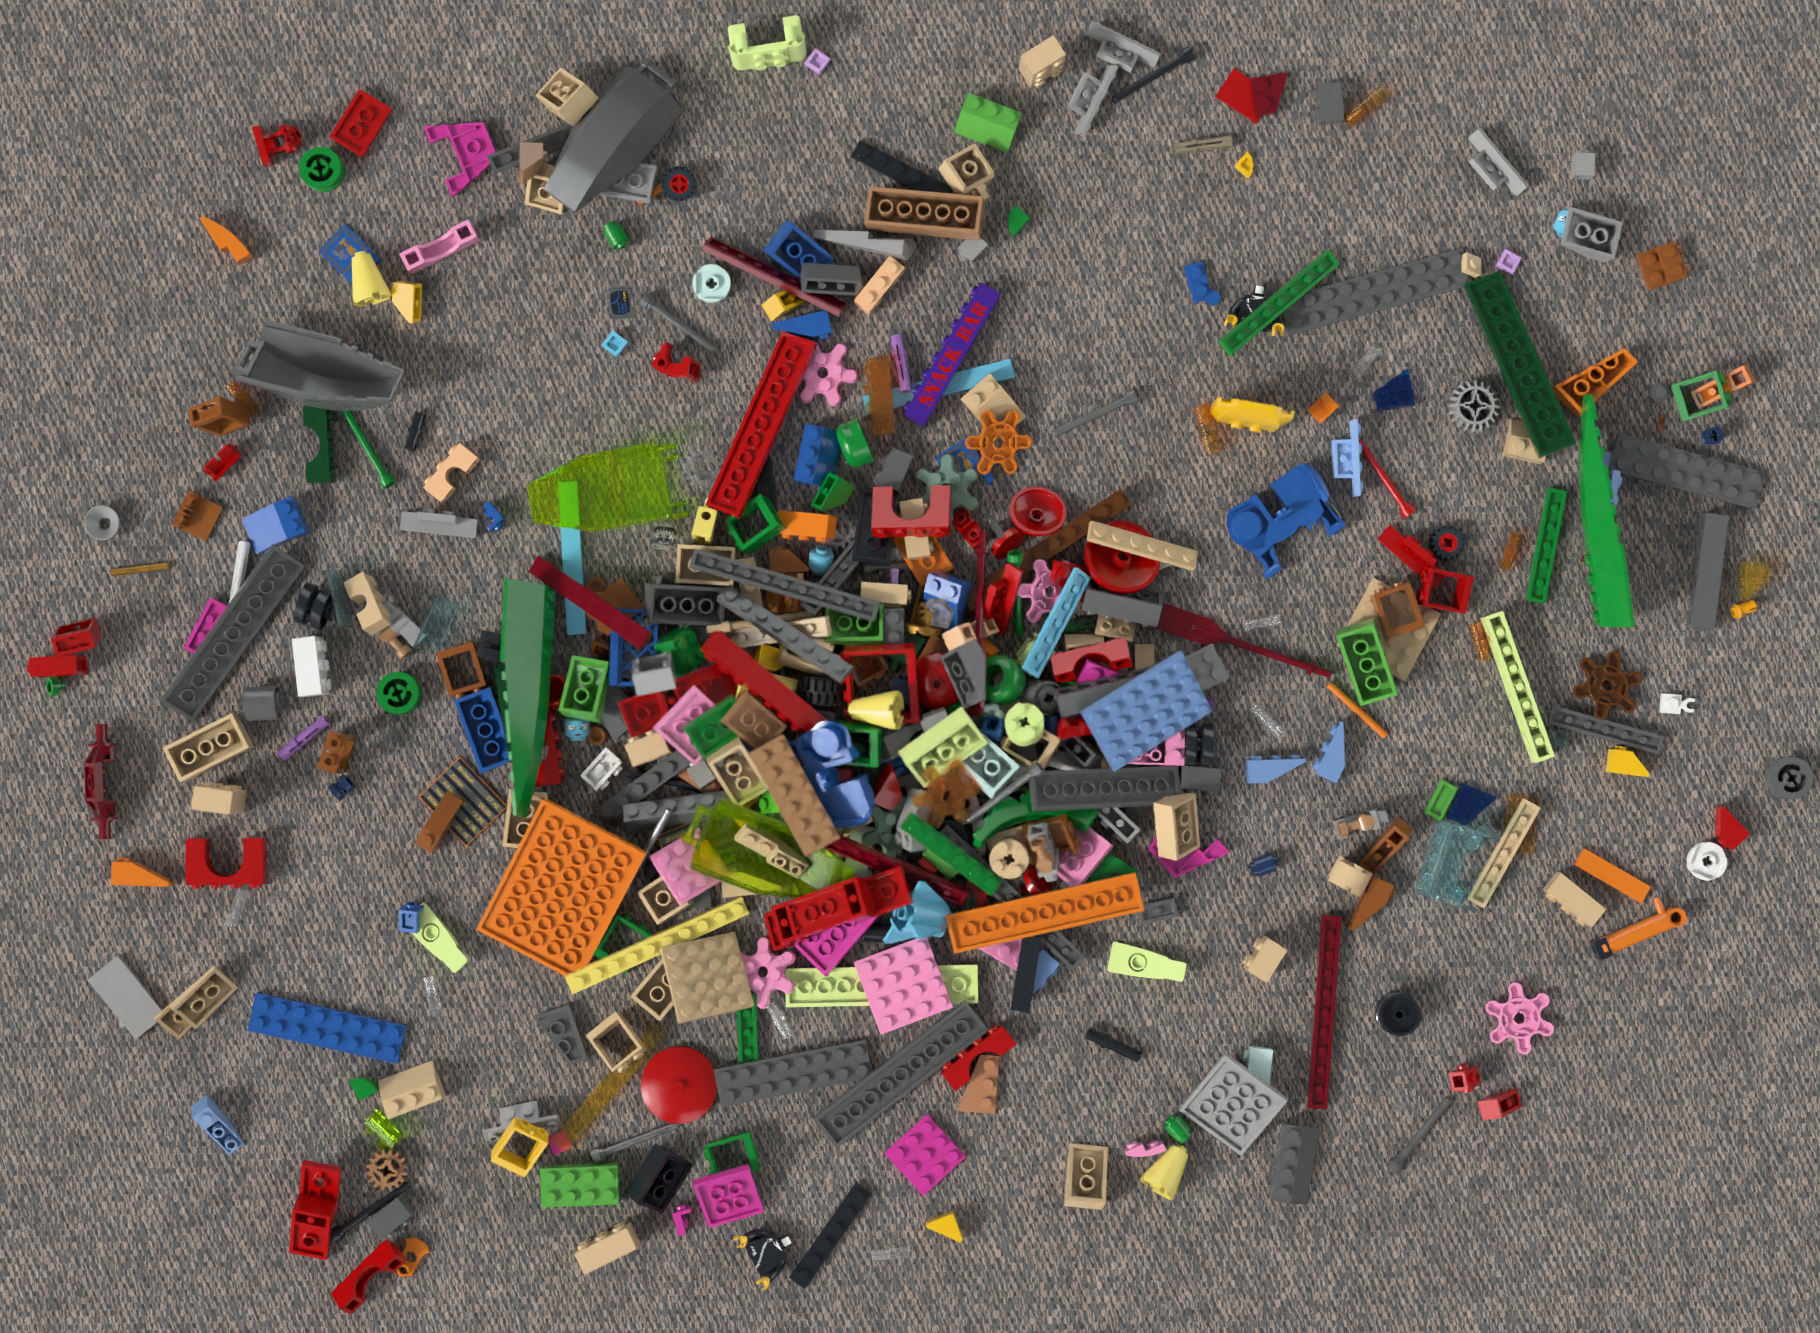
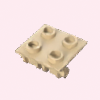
M1098 614L1094 633L1109 637V639L1126 637L1127 643L1133 642L1136 622L1126 623L1122 619H1108L1104 615Z

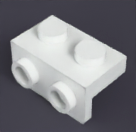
M605 747L580 776L595 791L599 789L603 791L610 783L608 779L612 775L617 776L623 769L621 765L624 762Z

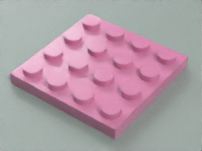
M915 938L854 961L880 1034L953 1008L927 938L923 940Z

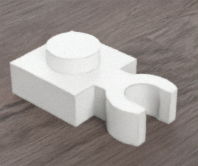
M1662 693L1659 713L1680 714L1681 709L1687 713L1694 712V709L1687 707V703L1695 702V699L1686 698L1681 701L1682 695Z

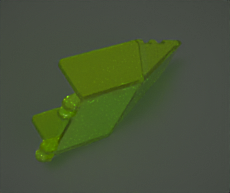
M650 442L580 455L565 465H561L556 470L532 481L526 487L533 523L601 532L630 529L687 517L688 512L685 511L673 514L672 507L684 506L686 501L671 503L664 462L678 460V455L663 457L662 451L676 449V444Z

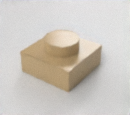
M1468 252L1462 255V272L1475 278L1480 276L1481 258Z

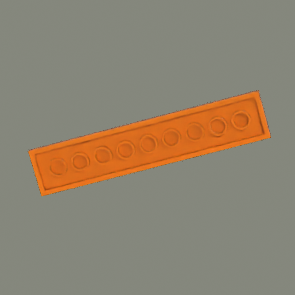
M1133 872L946 915V920L955 954L1144 911L1136 873Z

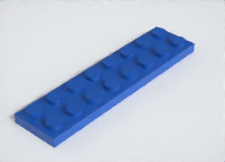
M257 992L247 1031L398 1064L407 1025Z

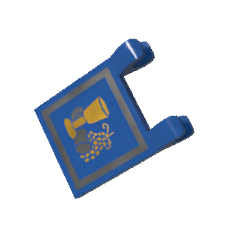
M345 224L318 251L351 284L352 257L355 256V253L366 251V254H371L376 265L381 262V259Z
M966 438L935 457L941 467V457L947 453L953 455L955 459L954 467L958 472H964L969 468H974L978 471L977 465L981 458L975 449L970 450L966 447ZM990 472L981 474L988 485L994 482Z

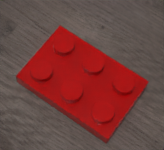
M359 89L329 138L359 157L364 158L393 110Z

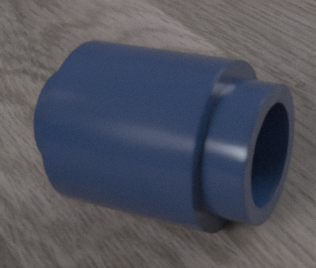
M1270 853L1252 859L1253 861L1249 863L1254 877H1262L1277 871L1276 867L1279 866L1276 856H1272Z

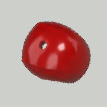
M551 675L548 705L550 708L559 709L561 699L559 698H562L566 679L560 675Z

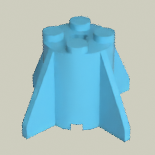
M919 881L911 893L913 904L893 910V917H890L892 926L883 939L884 943L891 944L911 938L923 940L931 936L941 938L948 927L946 915L952 914L947 902L926 882Z

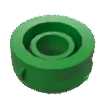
M857 417L848 422L841 423L836 430V436L848 464L859 468L874 462L873 455Z
M994 655L986 658L985 700L1000 706L1013 703L1020 697L1025 688L1026 676L1020 664L1006 655ZM1003 672L1002 682L994 687L993 681L995 676Z

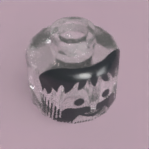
M661 523V526L654 528L652 543L658 550L671 551L672 548L677 546L679 532L673 528V524Z

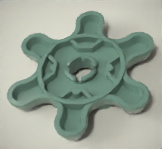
M947 453L941 457V467L937 472H930L926 468H920L916 472L917 480L926 485V493L917 499L922 498L923 503H927L929 508L931 486L949 484L952 494V523L955 508L961 506L969 511H973L978 507L977 499L970 496L967 489L969 484L978 479L979 473L974 468H969L964 472L956 471L954 467L955 459L953 455Z
M902 795L900 803L893 810H883L877 804L873 806L871 817L875 822V827L872 831L863 834L861 841L864 845L872 846L879 844L883 848V853L896 858V853L902 848H899L895 843V835L892 834L891 828L893 825L898 824L906 800L904 795ZM920 851L908 852L911 855H917Z

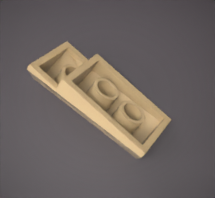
M213 966L153 1019L179 1040L191 1027L196 1030L238 987L220 969Z

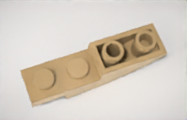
M745 823L735 835V841L766 857L767 863L795 878H798L809 866L788 844L762 827L756 829Z

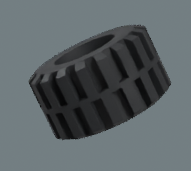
M803 673L798 675L796 695L807 704L838 706L844 703L846 683H839L833 678H822L809 673Z

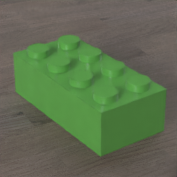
M1374 618L1336 629V637L1360 706L1398 695L1397 685Z
M620 1162L543 1165L540 1168L541 1208L619 1205L621 1202Z

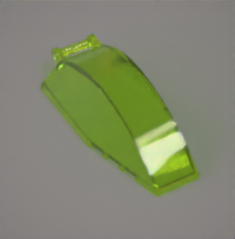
M723 798L712 809L697 804L695 808L697 811L687 833L683 834L682 837L684 842L695 846L690 869L761 896L772 895L784 899L785 897L798 898L851 879L855 872L853 868L825 848H821L805 857L787 823ZM703 814L708 815L699 838H694L693 836ZM745 823L756 829L762 827L788 844L809 866L798 878H795L767 863L766 857L735 841V835Z

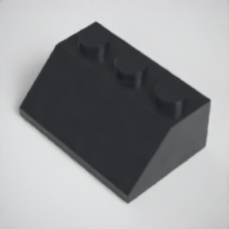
M655 1143L625 1193L636 1204L663 1213L693 1164L667 1147Z

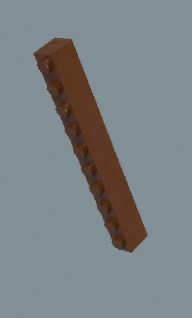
M1119 489L1063 526L1056 533L1048 536L1024 552L1023 561L1020 565V569L1023 571L1022 577L1034 570L1033 563L1036 560L1042 559L1046 562L1086 536L1091 521L1104 524L1128 508L1131 502L1123 490ZM1005 566L985 578L984 602L988 594V587L990 584L1002 579ZM977 584L971 587L967 601V607L970 611L976 609Z

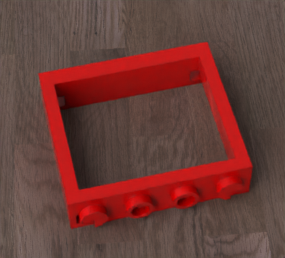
M915 643L845 646L844 653H841V659L853 666L852 656L906 653L910 711H901L900 716H903L902 723H919L920 707ZM853 671L843 681L847 687L844 690V701H848V706L855 699ZM845 708L846 719H849V722L866 723L852 719L848 713V708Z

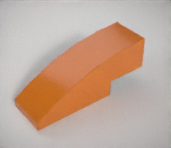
M204 216L199 218L220 251L223 253L230 251L236 262L240 265L254 257L248 248L226 228Z

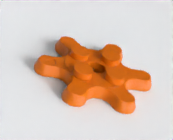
M985 410L980 414V421L983 424L980 435H971L965 440V445L968 449L980 450L982 456L977 465L979 473H989L992 466L996 463L1002 464L1004 471L1008 474L1016 472L1015 452L1018 449H1028L1032 444L1030 436L1018 435L1015 428L1020 420V414L1017 411H1009L1004 420L1000 422L995 420L993 413L989 410ZM999 436L1001 444L995 447L993 441Z

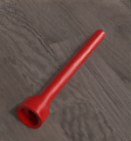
M1359 439V443L1362 445V454L1400 506L1401 516L1406 518L1415 512L1416 508L1413 504L1410 505L1409 502L1404 500L1363 440Z

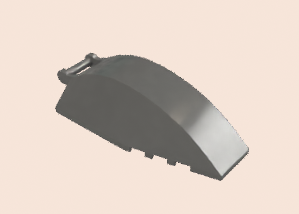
M648 58L642 62L638 69L622 65L597 95L599 99L595 102V105L582 116L579 123L572 127L544 187V191L576 213L594 200V197L599 193L605 192L610 185L623 179V176L631 170L634 171L683 113V109L670 94L677 85L678 80L675 78L671 79L651 64V60ZM648 70L667 84L665 89L644 74V72Z
M265 320L260 343L246 341L244 344L245 349L237 365L233 366L231 373L236 376L237 381L265 389L284 399L310 407L339 411L366 410L391 403L405 374V370L386 361L381 362L370 353H362L358 350V347L354 345L350 347L344 344L343 340L338 337L270 320ZM251 353H254L248 367L244 368Z

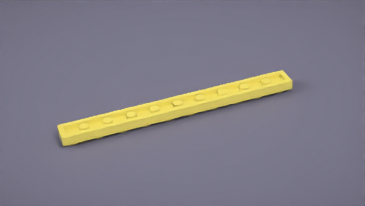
M738 896L566 974L564 977L573 995L660 955L661 947L689 942L748 915L749 911L743 897Z

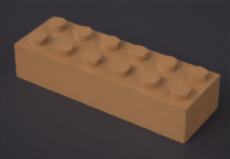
M869 187L864 224L867 231L980 241L985 201L983 196Z
M784 735L748 753L805 857L841 838Z

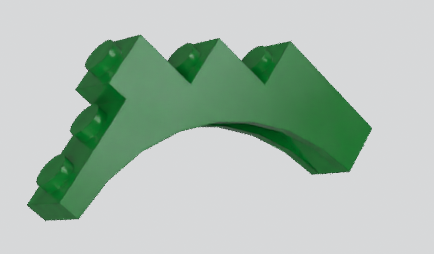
M1029 789L1026 794L1022 793L1018 801L1007 796L988 810L989 814L983 822L985 825L982 829L978 828L973 835V838H975L973 846L980 850L991 837L1012 825L1027 821H1039L1064 814L1067 815L1069 821L1073 822L1074 828L1086 834L1095 822L1099 811L1096 809L1032 812Z

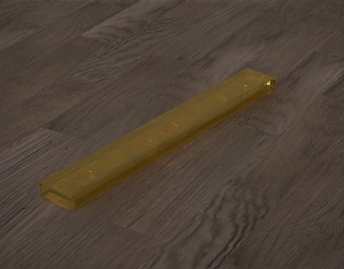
M652 1022L639 1037L647 1048L643 1052L644 1056L628 1064L629 1068L623 1073L610 1071L551 1141L566 1153L667 1034ZM635 1043L629 1048V1050L623 1055V1057L617 1062V1064L620 1061H622L625 1057H627L630 1053H632L636 1048H638L635 1045Z

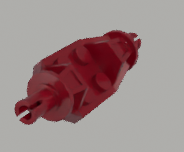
M95 724L96 741L93 744H88V747H92L84 762L85 802L95 818H90L91 821L99 822V840L112 839L111 822L118 820V817H116V800H103V797L106 796V788L103 786L105 767L102 766V762H114L113 746H116V743L108 741V724Z

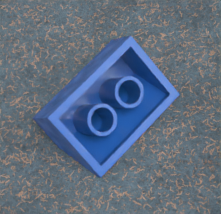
M805 423L794 482L821 487L828 472L835 475L841 449L836 431Z

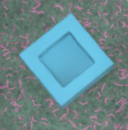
M612 330L601 346L618 358L628 342Z

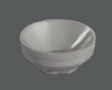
M100 505L88 511L84 519V527L92 538L108 540L118 533L120 518L112 508ZM104 518L110 520L111 524L108 529H102L100 526V522Z

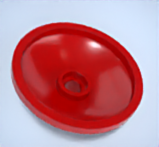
M1034 486L1024 488L1014 495L1010 503L1009 514L1014 525L1022 532L1042 537L1052 535L1062 528L1066 520L1067 509L1064 501L1057 493L1044 487Z
M942 652L926 654L916 661L919 703L935 710L942 707H950L959 701V697L940 658L946 654ZM939 681L941 685L936 687L933 682Z

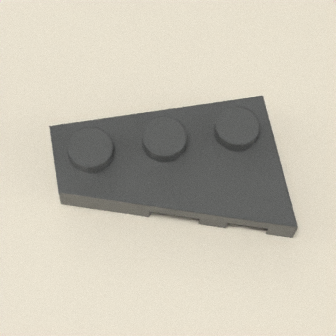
M570 1004L533 1016L569 1065L588 1059Z

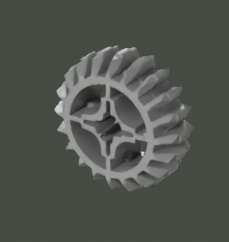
M1476 380L1472 381V385L1469 381H1466L1465 387L1460 384L1458 386L1459 391L1456 389L1452 391L1455 396L1449 397V400L1454 403L1447 405L1448 408H1453L1448 414L1455 415L1451 421L1455 422L1458 420V428L1464 424L1463 431H1467L1470 426L1472 433L1475 432L1476 428L1479 432L1483 431V426L1486 429L1489 428V422L1492 424L1495 422L1493 417L1499 416V413L1494 411L1500 409V405H1495L1499 398H1493L1496 391L1490 393V385L1484 388V382H1480L1478 386ZM1471 391L1469 401L1460 403L1464 393ZM1477 392L1485 397L1487 403L1480 401ZM1475 402V405L1477 404V407L1479 408L1473 411V408H1471L1468 405H1471ZM1460 409L1465 410L1469 414L1470 420L1462 415ZM1488 410L1485 418L1482 421L1476 422L1479 411Z

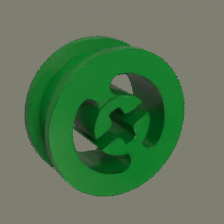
M315 147L308 150L302 156L299 163V173L302 180L317 192H329L336 189L344 178L343 162L328 148ZM323 157L331 159L330 163H327L325 160L320 159L321 165L324 167V169H322V173L327 180L322 182L312 180L313 176H316L320 180H323V176L319 172L321 170V165L316 159Z
M392 672L380 680L376 696L384 710L392 714L404 715L412 712L419 705L422 690L419 682L413 676L403 672ZM403 679L407 682L406 687L396 684L397 689L403 691L400 694L401 698L395 696L398 691L394 686L389 689V694L387 695V688L393 681ZM409 693H412L411 699L406 705L395 707L391 704L392 700L396 702L407 700Z

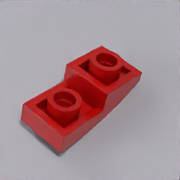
M962 508L953 516L952 524L975 551V549L979 548V531L982 529L965 508Z

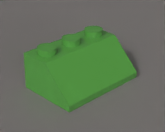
M968 92L954 133L1008 153L1022 113Z

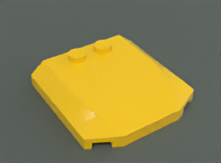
M1218 397L1210 405L1209 413L1217 422L1231 424V428L1242 429V427L1250 428L1249 431L1261 433V430L1275 432L1294 419L1295 411L1291 410L1288 413L1287 410H1282L1281 407L1239 399L1222 400L1221 397Z

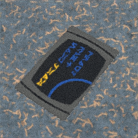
M629 285L609 287L608 293L612 320L633 318Z

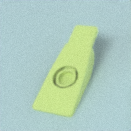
M422 902L420 905L424 906V910L420 912V931L417 934H412L431 953L443 961L453 973H457L468 962V959L459 950L458 942L449 929L425 902Z
M1113 942L1107 970L1113 973L1136 977L1166 978L1182 982L1184 981L1187 964L1168 959L1167 956L1150 950Z

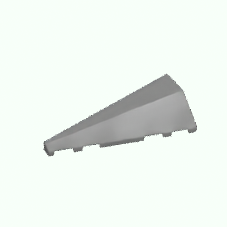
M815 230L814 238L907 261L916 249V243L909 238L874 237L867 231Z

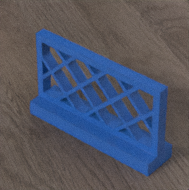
M617 608L623 613L633 614L637 618L635 621H639L654 636V641L650 645H646L645 649L637 655L630 648L633 645L632 643L627 645L623 641V637L611 630L610 687L635 686L633 679L630 682H621L622 673L627 669L632 673L630 666L633 664L632 660L627 665L622 660V655L627 650L639 658L647 650L653 656L657 655L653 644L658 642V623H652L648 627L641 620L646 615L645 609Z

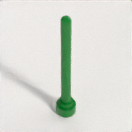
M341 411L380 475L379 483L382 488L386 489L395 484L397 481L394 476L386 472L351 412Z
M1021 550L1009 551L1007 553L1008 562L1020 569L1021 562L1023 561V552ZM1017 593L1014 603L1016 635L1022 637L1024 635L1022 597Z

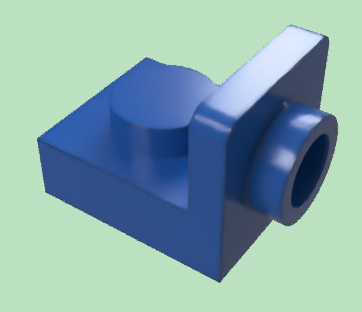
M488 501L483 505L486 510L484 514L491 521L493 519L495 521L487 529L490 532L494 530L497 532L505 525L503 522L506 519L493 503Z
M407 902L399 909V931L416 934L420 931V912L424 910L423 905H417L416 902Z

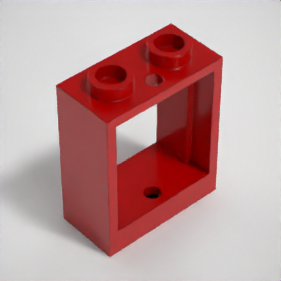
M1424 567L1420 575V588L1416 593L1417 605L1466 614L1474 577ZM1434 574L1458 578L1452 606L1428 602Z
M96 618L58 626L51 637L56 657L95 648L101 637Z
M87 656L29 657L27 672L30 673V677L41 678L88 675Z

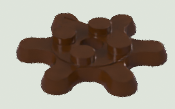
M1612 651L1607 655V661L1604 665H1597L1590 658H1583L1580 661V668L1587 674V681L1585 684L1575 686L1573 695L1577 699L1586 697L1593 699L1595 702L1594 716L1599 720H1603L1608 716L1609 708L1613 705L1619 706L1625 713L1633 712L1636 707L1635 702L1628 696V690L1632 686L1639 685L1642 682V676L1639 672L1624 673L1620 669L1622 657L1617 651ZM1603 681L1611 683L1610 691H1605L1602 686Z

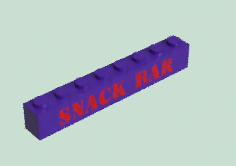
M982 282L979 286H974L970 293V296H972L970 302L964 303L960 310L963 314L960 319L956 318L951 326V329H953L950 336L946 334L941 343L943 345L940 352L936 351L931 361L934 363L931 369L927 367L923 373L922 378H924V381L921 385H916L912 393L915 395L912 401L908 400L903 408L905 418L922 428L925 427L999 300L1001 293Z

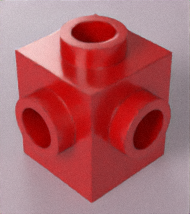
M1460 1064L1457 1065V1069L1448 1072L1452 1092L1463 1091V1093H1468L1481 1085L1477 1066Z

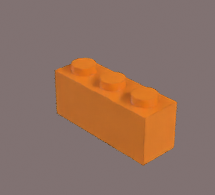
M778 510L777 514L786 528L779 533L783 539L793 540V536L799 537L798 540L810 541V538H816V542L827 543V539L835 540L837 517L825 514Z

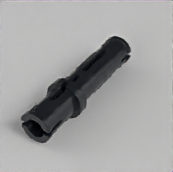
M1092 1028L1088 1029L1087 1036H1085L1086 1040L1100 1045L1102 1049L1107 1048L1136 1063L1139 1062L1142 1051L1111 1038L1107 1033L1104 1035Z

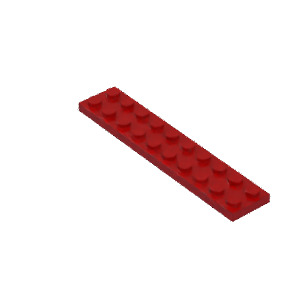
M782 331L706 501V506L741 518L817 347L815 342Z

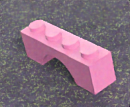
M466 220L452 227L442 237L426 244L416 245L399 254L407 270L414 274L479 242L480 239L472 223Z

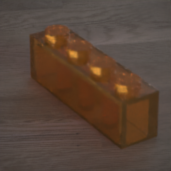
M889 357L866 358V364H863V375H867L868 383H864L865 394H869V402H866V414L870 413L871 421H867L868 433L872 432V437L895 436Z

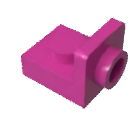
M682 1204L676 1206V1210H673L672 1214L678 1236L686 1234V1228H689L687 1216L683 1217V1214L691 1213L693 1211L692 1205Z

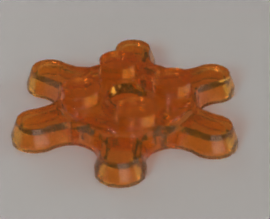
M959 760L951 764L950 770L946 774H940L934 766H928L924 771V777L929 782L928 789L923 793L915 794L912 798L914 806H928L930 808L931 814L927 823L934 829L941 826L943 819L947 815H952L955 821L959 823L967 821L968 813L964 809L965 800L970 796L977 795L980 791L979 785L976 782H962L965 766ZM950 791L952 794H950L947 800H944V793Z

